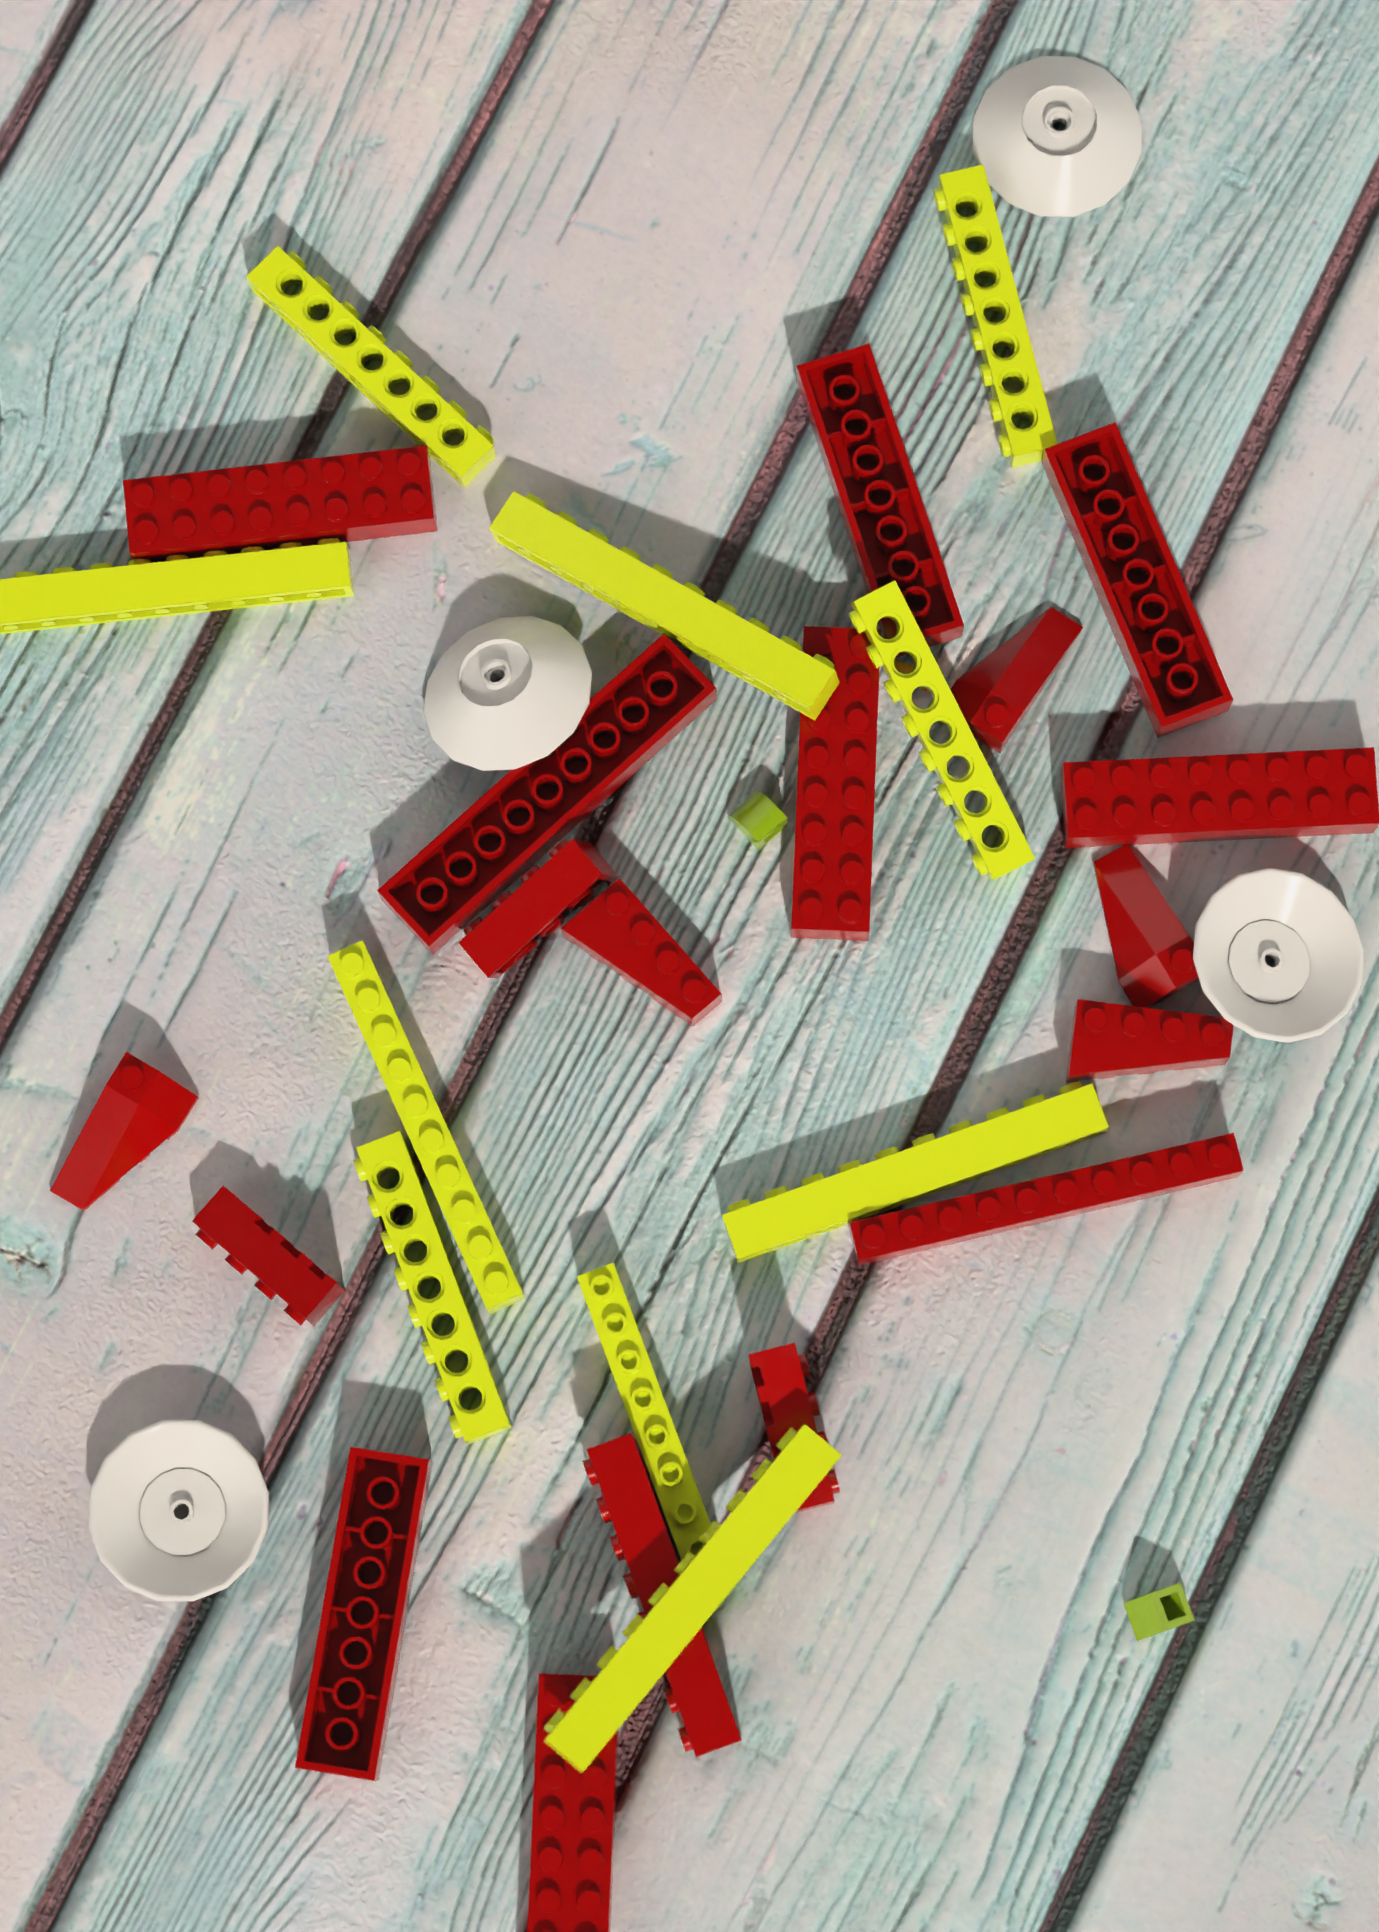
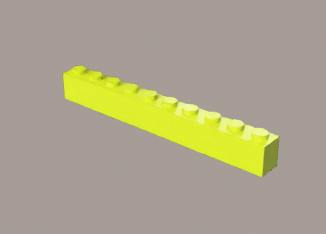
M513 491L490 525L489 530L497 543L661 635L665 633L670 640L814 721L840 683L834 669L835 665L827 658L819 654L811 657L801 651L802 647L800 644L787 636H782L781 639L768 633L770 629L759 620L750 618L747 621L736 615L737 610L730 604L722 600L714 603L705 598V593L696 585L690 582H685L684 585L673 580V575L662 566L654 564L650 567L640 561L641 557L633 550L622 546L620 550L608 544L609 539L599 531L592 528L588 532L577 526L578 522L570 515L562 511H558L555 514L547 510L546 504L532 494L527 493L524 497Z
M328 538L319 540L317 545L302 546L301 543L291 542L280 545L279 549L265 551L263 547H247L241 550L242 553L228 555L224 551H210L204 553V557L191 559L186 555H172L167 557L166 561L151 563L148 559H135L129 561L126 566L113 567L109 563H97L91 565L89 570L75 571L71 567H60L53 569L52 574L37 575L36 572L32 571L18 572L14 574V578L0 579V634L354 596L350 551L347 542Z
M363 940L328 955L327 957L488 1313L493 1314L525 1299L519 1282Z
M1081 1081L1068 1084L1059 1089L1060 1095L1046 1099L1044 1094L1037 1095L1023 1101L1024 1108L1009 1113L1007 1107L986 1114L987 1121L972 1126L971 1120L964 1121L948 1128L950 1131L948 1135L936 1139L934 1133L924 1135L912 1141L913 1147L899 1152L897 1147H891L876 1153L875 1161L863 1165L860 1160L851 1161L838 1167L840 1173L827 1178L824 1177L823 1173H818L801 1180L803 1186L788 1191L786 1186H782L764 1193L765 1200L751 1204L749 1199H745L727 1206L728 1213L722 1214V1220L737 1262L741 1263L848 1225L849 1222L871 1217L1106 1133L1109 1126L1093 1083L1082 1086Z
M806 1424L797 1432L791 1427L776 1444L781 1452L771 1463L767 1458L762 1461L750 1476L756 1481L750 1490L745 1493L740 1489L725 1506L731 1513L720 1525L714 1520L699 1538L705 1543L696 1555L689 1551L674 1568V1571L679 1576L670 1587L663 1582L648 1600L653 1605V1608L644 1619L637 1614L622 1632L627 1639L621 1647L616 1650L611 1645L596 1663L602 1669L592 1682L585 1677L572 1692L570 1697L575 1700V1703L566 1714L559 1709L545 1725L544 1729L549 1734L543 1741L580 1773L589 1766L842 1456Z

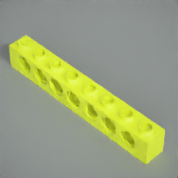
M984 164L940 174L938 188L933 189L934 200L938 212L944 210L947 223L942 224L946 245H953L956 258L952 259V268L956 281H963L965 293L961 294L963 311L965 316L972 315L975 327L970 329L974 351L981 350L984 364H979L982 383L984 387L990 386L993 399L989 400L991 417L993 422H1000L1003 434L998 435L1001 455L1003 458L1009 456L1012 468L1040 462L1043 458L1044 449L1058 443ZM966 206L972 208L976 213L971 217H963L957 213V210ZM977 241L982 243L985 249L980 252H972L966 245L969 242ZM980 276H987L994 281V284L990 287H981L975 280ZM989 311H997L1004 319L993 323L988 321L984 315ZM999 346H1006L1012 350L1013 354L1010 357L1001 358L993 350ZM1015 381L1021 385L1022 390L1018 393H1009L1003 388V384ZM1023 416L1028 418L1032 425L1026 429H1020L1014 426L1012 420Z
M277 245L246 276L250 290L418 446L427 445L429 456L465 488L496 457L494 445L492 444L495 441L493 437L480 425L474 428L465 419L467 417L466 412L455 401L451 400L447 403L438 394L440 389L432 379L426 375L420 378L411 369L414 365L405 354L399 350L393 353L385 345L387 340L378 329L372 325L366 328L358 320L360 315L351 304L345 300L339 303L331 295L333 290L324 279L318 275L312 278L304 270L307 267L306 264L296 253L290 251L287 254ZM291 284L302 286L301 291L295 295L284 293L285 289ZM317 309L329 311L327 317L322 320L311 318L312 313ZM346 333L356 336V339L349 345H341L337 342L339 337ZM372 358H378L383 361L382 365L376 370L366 369L364 367L365 363ZM398 383H405L410 386L409 390L403 395L391 393L393 386ZM425 408H433L437 411L435 417L430 420H422L418 418V414ZM452 433H459L464 436L463 441L458 445L452 446L444 442L446 437Z
M894 580L850 603L853 611L848 613L858 633L865 632L871 644L866 647V650L875 668L883 667L889 679L883 682L885 689L893 703L900 701L906 715L901 717L904 727L911 738L917 735L923 747V750L918 752L928 772L935 771L941 783L936 786V789L946 807L953 806L959 818L953 821L963 842L970 840L976 852L971 855V859L980 876L987 874L989 880H995L1034 860L1035 857L896 581ZM881 618H890L895 622L897 632L892 639H884L878 634L877 623ZM900 652L910 654L914 660V668L909 674L898 672L894 666V659ZM917 687H924L931 693L932 701L926 709H920L912 702V693ZM936 721L943 722L949 729V737L942 744L935 743L929 735V729ZM953 756L961 757L966 763V772L959 779L953 778L947 771V763ZM970 791L979 792L984 799L983 808L977 813L969 812L964 804L965 796ZM989 825L997 827L1001 832V841L994 848L987 847L982 841V832Z
M401 1131L356 1147L360 1157L353 1160L361 1182L369 1181L373 1194L366 1196L374 1218L382 1217L386 1227V1231L381 1232L380 1235L387 1254L395 1252L400 1267L393 1270L401 1291L409 1289L414 1304L408 1305L407 1308L415 1328L422 1326L427 1341L421 1342V1346L428 1364L436 1362L441 1377L435 1379V1384L442 1402L446 1400L451 1402L455 1414L448 1416L456 1439L464 1437L465 1442L469 1445L511 1429L510 1420ZM387 1170H395L400 1174L399 1183L392 1189H384L379 1184L380 1176ZM401 1206H408L413 1209L414 1213L411 1222L403 1226L395 1224L393 1222L395 1210ZM416 1242L425 1244L427 1246V1254L423 1260L411 1262L407 1259L406 1252L411 1244ZM428 1279H436L441 1284L439 1294L432 1299H426L420 1295V1287ZM443 1315L452 1317L455 1322L453 1331L445 1336L437 1335L433 1329L435 1320ZM455 1352H462L468 1356L466 1369L459 1373L451 1372L447 1367L448 1358ZM468 1389H477L482 1394L481 1404L473 1410H467L461 1405V1396Z
M613 1262L576 1277L682 1560L689 1551L696 1555L705 1543L699 1538L711 1523Z

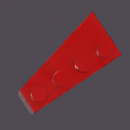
M567 839L559 842L549 852L551 858L541 868L536 865L528 870L521 877L520 881L523 884L512 894L510 891L502 894L492 904L495 910L484 920L482 917H479L464 929L463 932L466 936L458 943L488 978H499L533 950L538 944L534 939L540 934L542 937H546L562 926L566 919L564 915L566 911L570 910L572 912L579 907L583 908L592 901L595 892L593 889L601 882L605 881L610 886L619 878L618 874L591 843L571 839L569 842Z
M620 878L561 927L563 938L586 951L592 958L622 976L624 980L638 987L651 996L653 1000L692 1027L722 1002V993Z
M1078 999L1074 1008L1066 1083L1096 1078H1115V1076L1131 1074H1150L1166 1070H1184L1225 1065L1230 1058L1234 1025L1223 1017Z
M225 1186L218 1190L192 1220L200 1228L195 1234L211 1249H214L217 1244L225 1249L229 1255L224 1260L242 1275L247 1269L258 1278L254 1286L271 1300L276 1295L288 1304L283 1311L300 1325L307 1320L315 1326L345 1292L333 1278L325 1274L312 1260L298 1251L285 1237L269 1226Z
M795 1342L748 1354L773 1458L775 1459L781 1452L776 1444L791 1427L797 1432L806 1424L827 1442L825 1431L817 1432L814 1417L820 1415L815 1393L807 1392L804 1378L810 1377L805 1354L798 1355ZM834 1469L829 1470L795 1513L835 1502L833 1494L840 1493Z

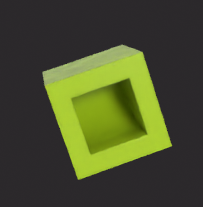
M760 791L755 792L728 816L758 850L762 849L788 825V817Z
M1181 1582L1123 1603L1137 1641L1195 1621Z

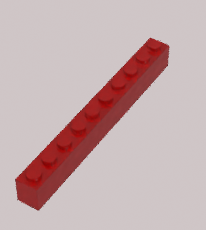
M1230 1133L849 1222V1232L857 1265L860 1266L1239 1177L1244 1170L1235 1135Z

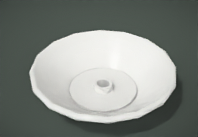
M1040 56L1010 67L986 89L973 118L972 151L978 165L984 164L989 185L1008 204L1039 217H1074L1104 206L1129 183L1141 156L1142 121L1129 91L1106 69L1073 56ZM1056 122H1061L1066 128L1057 131L1052 125Z
M534 616L498 618L474 628L464 634L442 654L427 681L424 715L432 739L453 761L481 771L518 769L547 757L574 733L589 706L592 670L583 646L561 625ZM504 677L502 680L495 682L498 678Z
M1265 868L1236 875L1210 896L1195 924L1193 961L1204 994L1225 1020L1255 1038L1290 1043L1321 1035L1347 1015L1362 985L1364 950L1354 918L1331 890L1303 873ZM1265 956H1270L1274 960V967L1266 964Z
M162 1420L130 1433L104 1458L89 1492L88 1528L101 1562L125 1587L157 1601H196L228 1588L254 1562L268 1530L269 1492L257 1460L232 1434L200 1420ZM182 1504L187 1505L189 1508V1515L185 1519H179L176 1516V1509Z

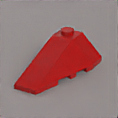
M1050 607L956 680L950 690L976 739L998 753L1002 752L1082 631L1083 627Z
M1128 844L1094 861L1093 867L1102 908L1104 909L1117 979L1131 1005L1151 1008L1199 981L1193 961V940Z
M126 1052L105 1085L50 1191L85 1211L116 1185L120 1178L134 1166L142 1163L149 1157L154 1149L166 1139L169 1140L180 1130L199 1097L162 1072Z

